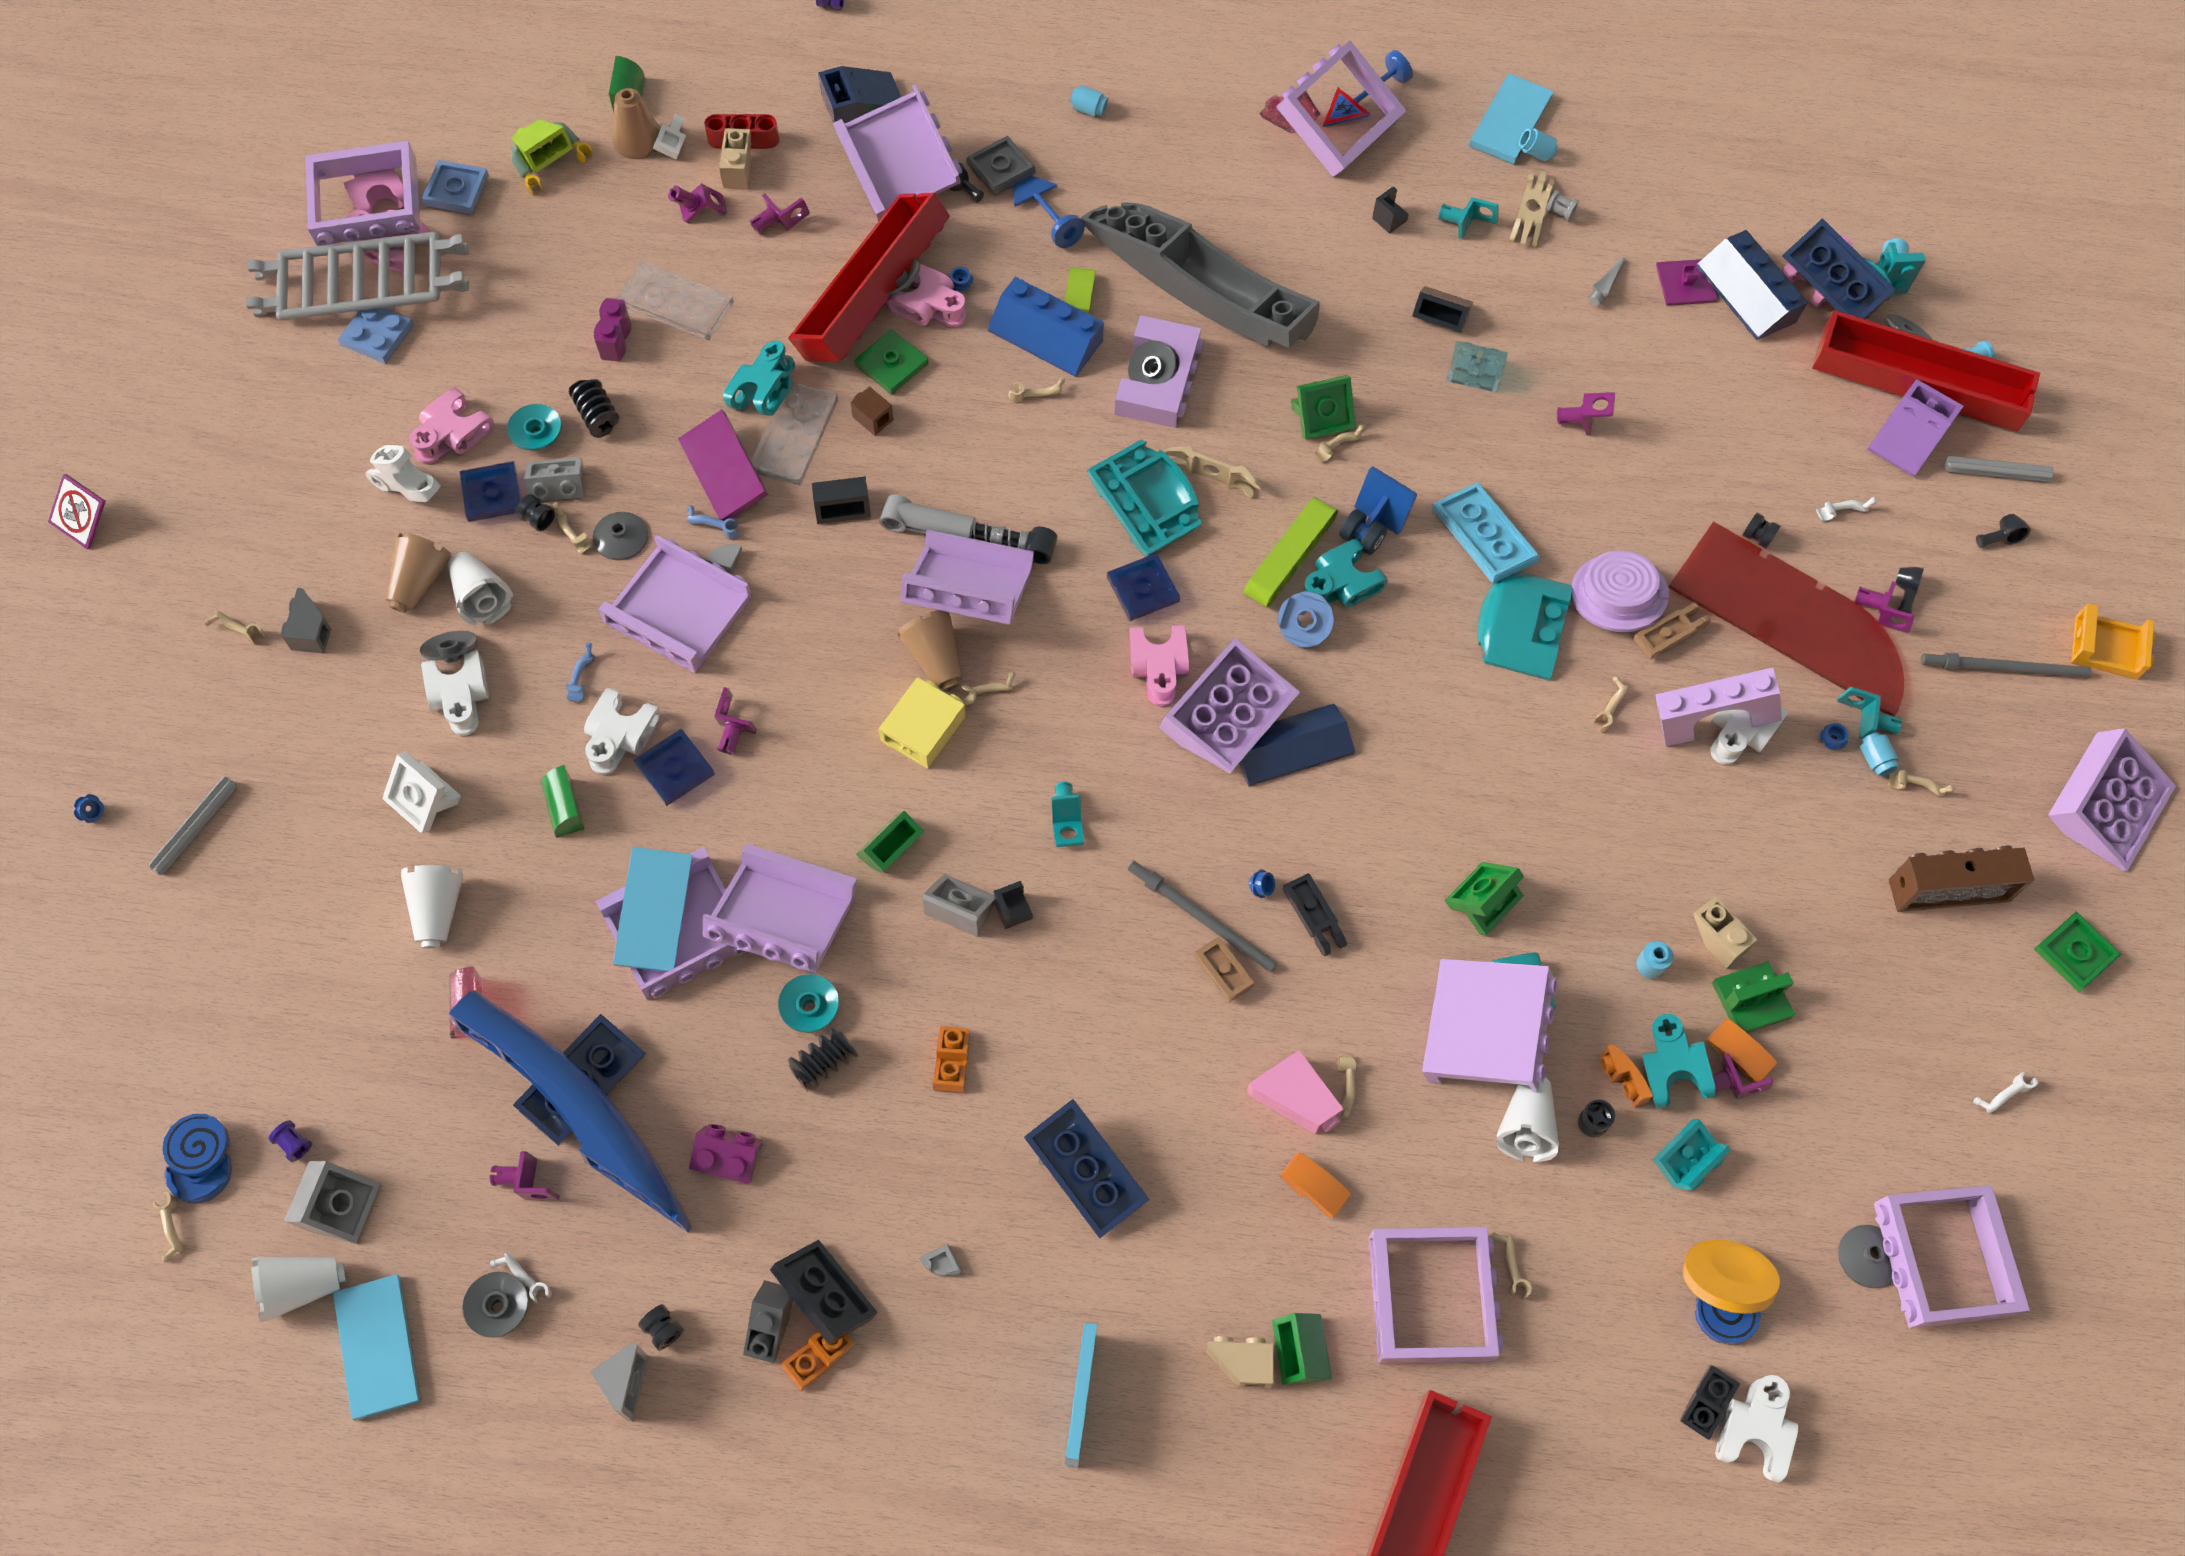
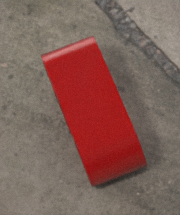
M712 114L704 121L708 144L713 148L722 149L725 128L750 129L751 149L773 148L777 146L780 140L777 121L774 116L769 114Z

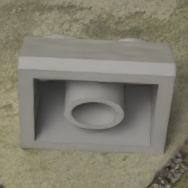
M309 1161L284 1222L316 1234L357 1244L381 1183L328 1161Z

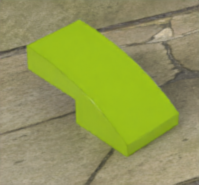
M1070 267L1065 302L1087 314L1090 313L1095 269Z

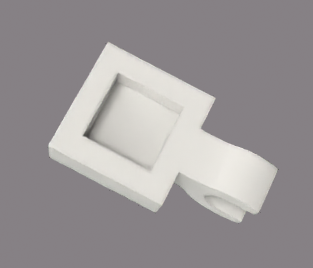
M675 113L670 127L662 124L653 149L675 160L677 159L686 137L685 134L679 132L684 117Z

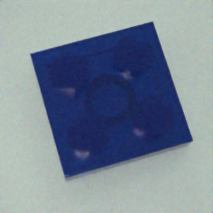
M514 461L460 471L465 514L468 522L516 513L517 505L521 501Z
M1157 553L1107 572V579L1129 621L1180 602V595Z
M682 728L633 759L636 767L666 806L715 775L713 768Z

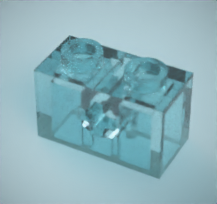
M1456 341L1446 381L1497 393L1508 352L1473 345L1469 342Z

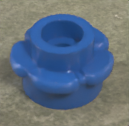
M964 267L954 268L949 275L954 284L953 290L966 291L970 288V284H973V276Z
M1839 723L1826 725L1824 730L1820 732V740L1824 742L1825 747L1828 749H1842L1848 743V730Z
M87 794L86 797L81 796L74 803V816L79 821L85 820L86 823H92L103 815L104 805L96 795ZM87 806L91 807L90 811H86Z
M1259 869L1258 872L1251 876L1249 888L1256 897L1264 898L1265 896H1270L1275 889V878L1272 873Z

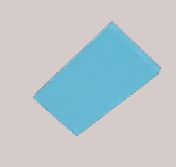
M1508 73L1473 134L1469 146L1515 164L1522 151V148L1519 147L1522 133L1528 128H1535L1552 98L1553 91Z
M1479 482L1433 503L1432 510L1492 584L1539 562L1540 555Z
M632 847L613 959L614 966L668 972L675 968L693 858L692 854Z
M396 1274L333 1292L352 1420L357 1421L420 1403L401 1277Z
M1086 1323L1083 1328L1065 1465L1072 1468H1078L1097 1332V1324Z

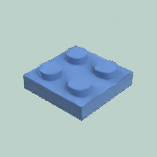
M438 160L422 196L424 206L473 214L489 177L486 168Z
M386 308L362 310L356 314L338 338V341L343 347L386 364L414 324L410 318Z

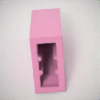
M1300 1050L1249 1084L1247 1092L1252 1098L1314 1134H1317L1322 1129L1328 1132L1341 1122L1339 1118L1343 1111L1342 1106Z

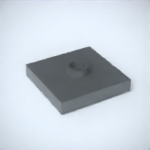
M1008 135L966 157L967 165L994 196L1036 173V167Z

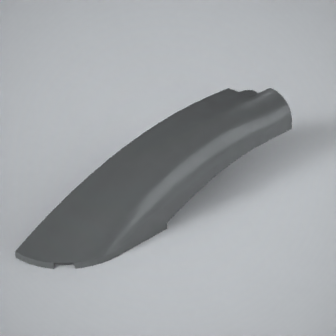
M1128 202L1121 203V207L1114 206L1109 209L1107 205L1101 206L1081 217L1085 227L1152 283L1200 314L1247 338L1268 347L1273 342L1290 348L1298 339L1306 341L1316 325L1320 308L1319 301L1276 284L1240 264L1192 228L1191 223L1150 206Z

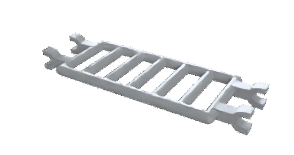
M426 232L281 250L278 252L277 260L266 262L260 260L248 261V271L255 272V279L257 281L264 280L268 276L277 275L276 297H247L246 307L254 309L253 315L255 317L264 316L269 312H276V317L279 320H289L436 302L440 299L441 291H469V280L464 279L462 271L453 272L448 276H440V255L453 253L469 255V244L464 243L462 234L454 235L450 239L440 240L438 232ZM430 243L429 292L415 293V245ZM404 246V295L389 296L390 248ZM379 249L378 298L364 299V251ZM353 252V301L338 303L339 254ZM328 255L327 304L313 306L314 257ZM303 259L302 306L287 309L288 260Z

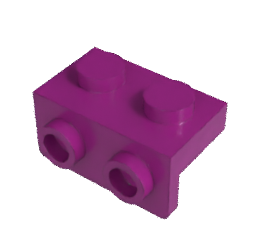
M708 1124L696 1133L689 1169L749 1184L752 1181L757 1153L762 1148L763 1140L755 1138L756 1136L750 1132L740 1131L733 1133L726 1131V1128L722 1125Z

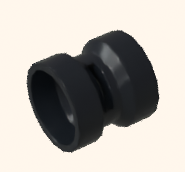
M529 494L518 503L516 516L525 522L529 521L532 528L541 532L547 529L553 522L555 510L547 504L542 505L539 498Z
M1757 512L1742 536L1749 540L1754 539L1758 541L1759 546L1767 549L1781 525L1766 521L1765 517Z
M1598 1099L1589 1102L1578 1117L1580 1130L1589 1137L1602 1136L1614 1123L1615 1111L1607 1101Z
M664 1304L656 1306L649 1311L638 1324L645 1334H650L652 1344L658 1351L670 1346L684 1331L677 1321H672L670 1311Z

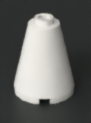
M460 552L449 560L448 568L457 610L465 622L471 625H477L476 622L484 621L486 624H491L502 618L510 610L511 597L513 598V593L509 585L472 553Z
M420 865L415 866V872L407 873L408 867L401 870V878L415 942L421 943V948L425 949L440 948V943L447 941L463 880V870L458 868L457 873H452L451 866Z
M1547 1078L1544 1079V1082H1539L1538 1093L1533 1092L1530 1085L1518 1084L1496 1134L1497 1147L1505 1155L1523 1161V1156L1534 1157L1533 1162H1543L1557 1156L1559 1138L1551 1082Z
M258 1256L251 1258L255 1302L260 1303L261 1312H258L260 1322L272 1320L340 1290V1283L346 1282L343 1262L336 1263L335 1257Z

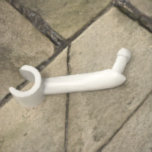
M1872 497L1866 503L1848 500L1832 504L1831 501H1827L1825 507L1817 508L1816 511L1820 520L1827 522L1836 517L1835 510L1853 509L1867 512L1869 510L1868 507L1877 503V499Z
M2021 1072L2014 1078L2013 1084L2000 1092L1990 1104L1979 1097H1976L1973 1102L1986 1108L1987 1113H1992L2016 1093L2030 1091L2038 1084V1080L2034 1077L2026 1084L2023 1080L2024 1072Z
M505 1253V1257L491 1260V1268L507 1263L515 1277L530 1290L529 1295L534 1302L538 1303L536 1295L541 1289H545L548 1299L552 1297L551 1289L544 1283H536L511 1254Z

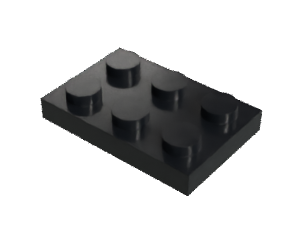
M819 1239L775 1262L770 1269L771 1273L829 1345L871 1321L878 1313Z

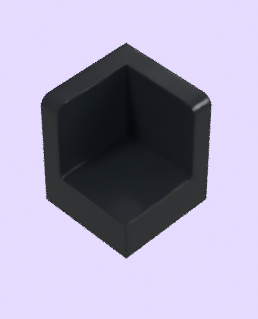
M1394 186L1376 198L1372 219L1389 234L1404 224L1409 216L1404 209L1395 203L1397 189Z
M1021 881L994 890V903L1005 929L1033 919V914L1024 896V886Z

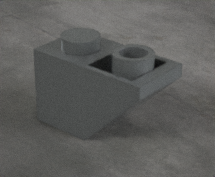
M297 588L295 597L289 603L290 613L287 622L282 626V638L291 650L324 654L331 628L304 589Z
M764 1280L754 1297L743 1355L770 1363L775 1362L790 1318L793 1299L782 1285Z

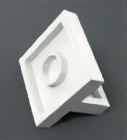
M403 752L396 756L382 799L419 832L424 833L431 830L436 813L458 805L461 795L422 761L418 762L409 753Z

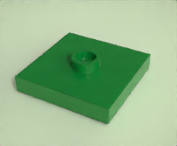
M890 329L856 357L854 364L892 395L928 365L929 361L924 354L894 330Z
M2077 911L2034 948L2078 992L2087 987L2122 955Z

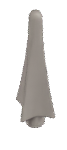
M1624 257L1620 258L1614 267L1593 285V292L1588 296L1591 305L1605 304L1611 287L1625 263Z

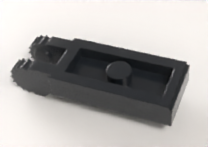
M1309 873L1283 885L1282 889L1310 937L1314 938L1317 948L1324 957L1331 953L1330 945L1322 934L1327 930H1330L1334 942L1340 949L1347 946L1344 934L1338 926L1337 918Z

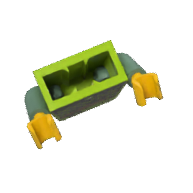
M539 119L527 127L519 128L516 134L511 137L514 146L511 148V161L520 176L526 179L525 185L530 195H534L531 189L533 185H538L541 191H543L540 179L532 175V172L537 173L572 150L573 147L576 149L579 162H586L583 153L588 154L592 158L591 146L585 142L580 143V139L562 122L551 123Z

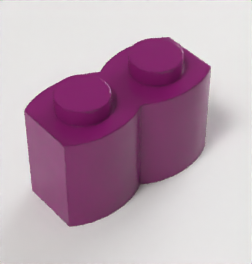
M606 298L599 309L600 320L594 328V339L601 360L620 361L626 352L625 339L631 332V320L625 300Z

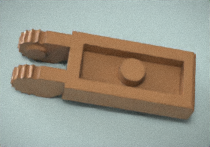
M1695 602L1682 610L1679 608L1639 631L1633 639L1651 660L1705 628L1711 620L1706 615L1692 623L1688 618L1696 614L1700 609L1699 605Z

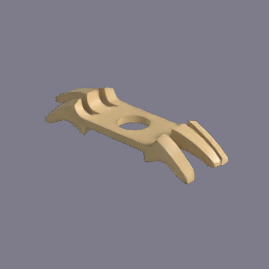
M1541 170L1535 188L1531 187L1534 174H1528L1521 206L1509 239L1510 242H1514L1520 223H1522L1524 228L1520 245H1525L1533 226L1535 231L1531 247L1536 248L1549 196L1555 180L1550 178L1546 191L1542 190L1546 170ZM1528 202H1536L1541 208L1538 211H1531L1527 208L1526 204Z
M1191 446L1171 447L1163 451L1168 456L1178 457L1172 460L1189 474H1192L1194 471L1228 484L1227 487L1229 489H1240L1251 499L1254 492L1249 484L1259 490L1261 488L1259 481L1242 464L1239 466L1226 464L1194 452ZM1206 465L1215 466L1219 472L1210 471Z

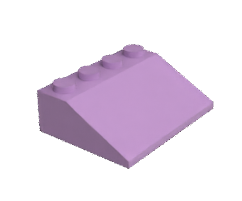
M1234 638L1167 713L1158 728L1183 748L1231 773L1300 692Z
M2126 728L2097 732L2049 812L2048 817L2064 835L2120 870L2128 871L2176 785Z

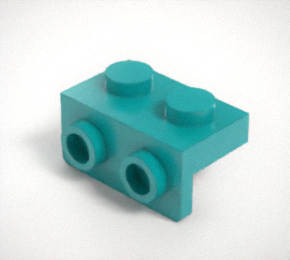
M1889 242L1885 251L1881 253L1877 265L1886 273L1892 286L1896 289L1894 294L1899 295L1909 291L1926 259L1924 252L1898 254L1895 242Z
M1692 1119L1652 1160L1673 1188L1690 1191L1702 1185L1704 1177L1712 1169L1719 1167L1724 1162V1157L1731 1149L1727 1144L1717 1143L1700 1119Z

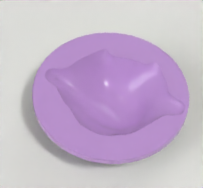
M1610 551L1589 560L1578 569L1571 584V598L1577 611L1593 625L1610 631L1632 632L1654 624L1664 614L1669 601V589L1663 575L1647 558L1630 551Z

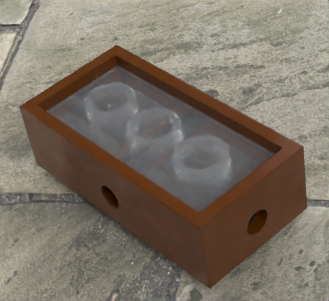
M2006 845L1984 851L1983 848H1974L1965 853H1955L1953 850L1943 851L1937 855L1926 856V853H1916L1909 856L1904 864L1889 878V884L1897 912L2011 902L2035 879L2025 847L2012 848V846Z

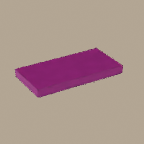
M722 409L678 438L719 520L732 519L769 495L727 414Z

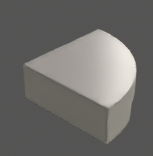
M736 544L720 546L714 549L706 557L705 561L710 564L717 563L725 571L732 573L743 551L742 546Z
M948 1243L920 1257L924 1267L935 1275L954 1277L962 1274V1270Z

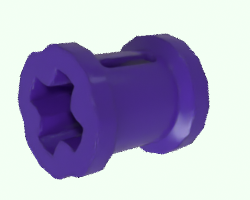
M291 1120L278 1125L269 1135V1141L272 1144H278L286 1153V1158L290 1162H295L302 1158L312 1147V1142L307 1138H303L295 1130V1124Z

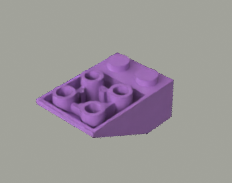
M1916 379L1867 450L1915 477L1963 408V405Z

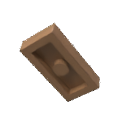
M1219 936L1195 951V958L1229 1003L1254 986V981Z

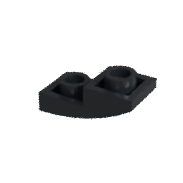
M1709 1365L1687 1404L1680 1422L1707 1440H1710L1724 1417L1725 1409L1739 1388L1740 1383L1713 1365Z

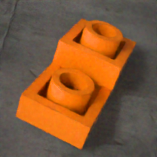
M1725 1019L1707 1039L1722 1057L1724 1054L1729 1053L1732 1062L1752 1083L1762 1081L1778 1063L1756 1040L1730 1019Z
M940 1026L933 1090L964 1093L970 1028Z
M1614 1044L1608 1045L1600 1058L1603 1072L1609 1075L1611 1083L1620 1080L1624 1081V1094L1628 1100L1632 1101L1634 1108L1646 1105L1653 1095L1644 1077L1627 1055Z
M1298 1152L1279 1175L1300 1197L1307 1196L1328 1218L1335 1217L1351 1195L1338 1180L1301 1152Z
M817 1332L809 1338L805 1346L783 1361L781 1368L797 1388L803 1391L838 1362L855 1344L848 1335H845L829 1345L823 1336Z

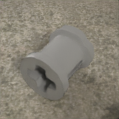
M1555 190L1547 204L1546 212L1550 213L1553 211L1564 216L1566 221H1570L1579 200L1568 199Z

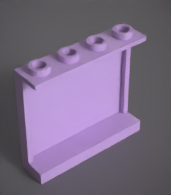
M916 84L912 85L913 92L844 124L843 120L840 119L833 123L835 131L878 221L899 194L916 193L918 195L919 193L932 192L938 194L961 183L959 174L962 173L961 167L956 158L951 159L948 153L951 151L950 144L946 136H940L937 130L941 128L935 113L930 115L927 106L930 105L924 90L919 92Z
M927 530L925 547L911 573L905 572L902 577L900 602L1010 625L1031 577L1034 551Z
M656 535L654 538L657 547L613 604L611 605L604 601L598 610L603 623L696 673L751 600L749 584L743 577L727 573L719 564H710L703 560L698 553L682 549L674 540L670 538L664 539Z
M746 844L742 850V864L711 915H703V937L714 942H721L736 947L742 951L764 956L770 960L794 966L801 970L816 973L855 900L857 878Z
M704 847L690 853L693 858L675 968L668 972L630 968L646 1000L651 997H660L668 991V988L678 983H687L694 979L697 973L705 969H714L721 965L724 959L746 952L703 937V915H711L726 891ZM626 886L596 900L616 941Z
M1441 959L1422 1070L1428 1082L1441 1084L1442 1077L1520 1084L1530 1085L1532 1091L1538 1093L1539 1082H1544L1545 1064H1542L1543 1053H1548L1549 1035H1546L1547 1024H1552L1553 1006H1550L1551 996H1556L1557 978L1553 977L1549 966Z

